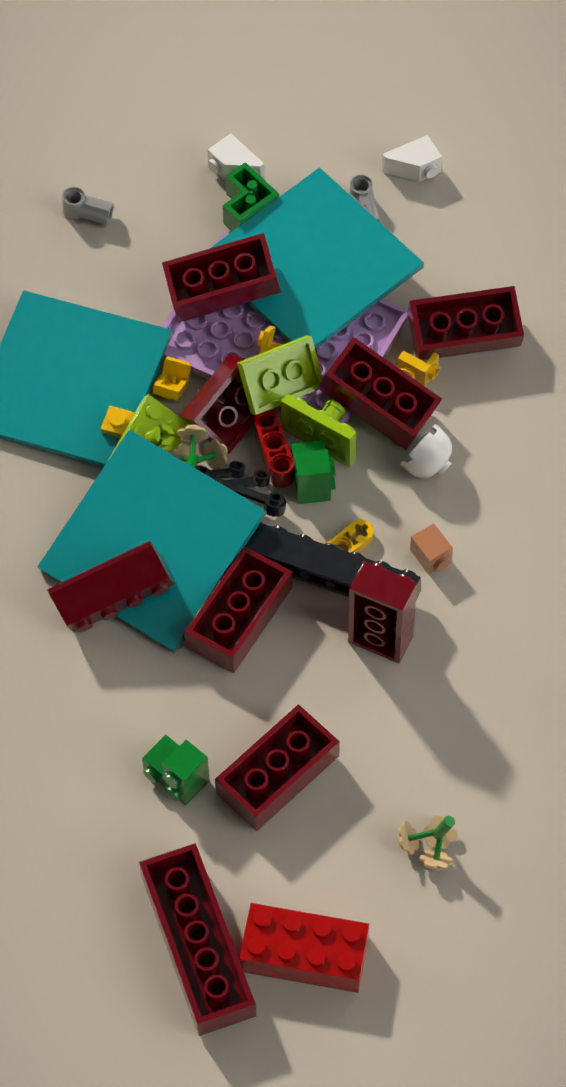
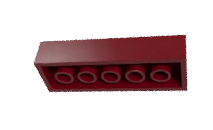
M196 843L140 861L141 877L198 1036L256 1017V1003Z

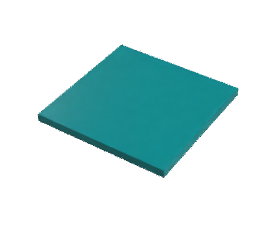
M320 167L211 247H217L264 233L281 293L247 303L271 326L276 327L275 330L287 342L306 335L312 336L315 350L424 268V262Z
M23 290L0 343V439L104 467L120 440L118 437L101 433L100 428L108 408L113 406L136 412L143 397L148 395L173 335L172 330Z
M128 430L37 567L62 583L143 543L151 541L162 554L175 585L169 587V591L160 596L152 595L143 599L144 602L137 607H127L118 611L116 617L175 653L185 638L184 631L247 544L267 512L145 438Z

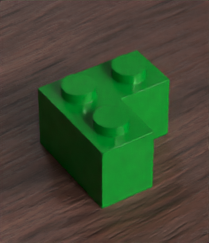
M246 162L226 175V195L231 200L222 205L223 224L232 232L279 197V193Z
M324 440L291 444L298 504L331 501V490L336 489L334 477L336 476L334 459L331 458V451L325 449Z
M165 734L142 758L144 775L151 782L160 783L170 798L175 801L179 799L185 805L210 782L208 757L188 740L178 745Z

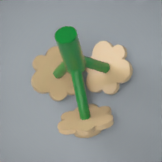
M188 425L185 429L177 431V435L181 437V440L190 441V445L187 446L181 443L178 449L172 450L170 454L193 468H196L203 461H206L208 464L211 463V467L214 470L221 469L222 466L227 465V447L224 444H220L217 439L205 443L204 452L206 455L198 457L199 449L196 447V443H200L209 437L205 428L199 425Z
M435 815L431 818L430 824L424 827V832L417 833L416 829L412 828L409 821L402 822V827L398 829V843L403 851H407L408 855H413L415 851L419 850L418 839L426 838L427 845L435 847V851H424V855H420L419 860L424 862V866L431 870H445L448 866L454 864V859L448 857L445 852H441V849H446L449 843L457 839V831L452 828L455 825V820L451 816H446L443 819V817Z

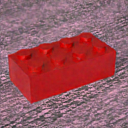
M250 903L239 960L244 973L359 993L370 924Z

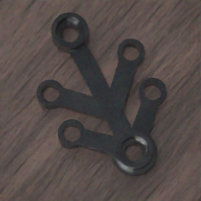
M239 461L231 462L229 468L209 470L206 466L202 465L196 466L195 469L242 497L264 504L263 509L267 512V515L272 517L284 515L286 500L283 494L272 492L266 495L247 488L268 486L270 481L269 472L257 470L254 472V477L242 478L245 474V464ZM233 477L239 479L224 480L221 478Z

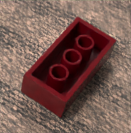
M264 233L162 262L173 308L179 322L281 293Z
M515 286L409 301L407 314L415 357L420 360H429L434 352L439 354V358L519 347L522 344L524 331Z
M355 337L351 339L327 371L317 388L404 450L408 449L442 401V398Z
M244 546L184 631L186 648L235 673L293 588V572Z
M364 561L349 588L348 642L391 661L400 663L414 634L417 582L407 575H398L390 572L380 564H371Z
M298 704L215 778L216 794L257 832L339 757L340 741Z

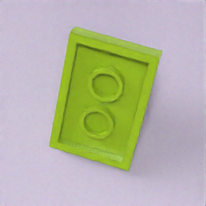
M308 335L237 363L251 414L254 415L280 406L281 400L286 394L296 398L319 390L317 388L323 379L312 336Z
M148 394L143 397L112 454L128 430L133 431L170 453L172 450L178 449V446L183 441L177 435V431L185 429L189 424Z
M286 394L281 400L283 431L303 442L324 440L325 449L331 451L333 459L349 468L356 460V431L350 425L338 422L345 415L343 406L337 401L328 400L322 410H316L303 399Z

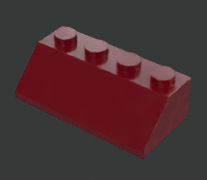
M148 541L47 589L66 626L74 633L76 631L84 632L89 630L93 623L101 619H112L122 609L137 607L144 602L143 599L152 595L160 596L169 591V587L175 585L162 554L151 541Z

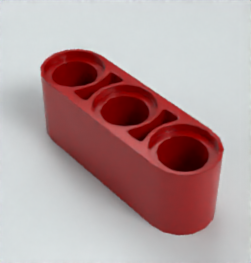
M267 410L254 417L255 438L266 470L270 474L272 485L277 488H286L294 481V460L278 415L273 410Z

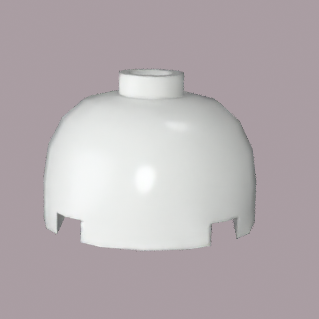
M437 424L431 427L434 433L431 434L429 432L425 434L406 457L411 460L408 463L405 461L400 463L401 467L415 477L422 479L430 478L437 472L442 475L452 464L448 460L452 453L451 440Z

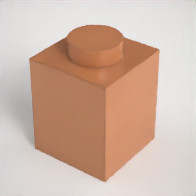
M435 524L411 536L410 551L428 574L436 570L441 571L451 563L453 547Z

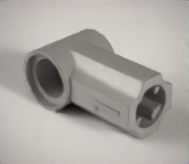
M364 174L354 176L350 181L349 194L380 222L371 178Z
M74 186L68 187L62 194L63 214L67 219L75 221L84 218L105 225L110 223L114 211V203L85 195L81 188Z

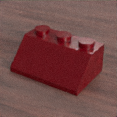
M232 354L225 358L179 415L187 424L199 425L205 428L209 435L207 440L211 442L217 439L220 444H224L227 447L228 454L231 453L254 424L255 417L250 412L237 365L238 362L245 360V358Z

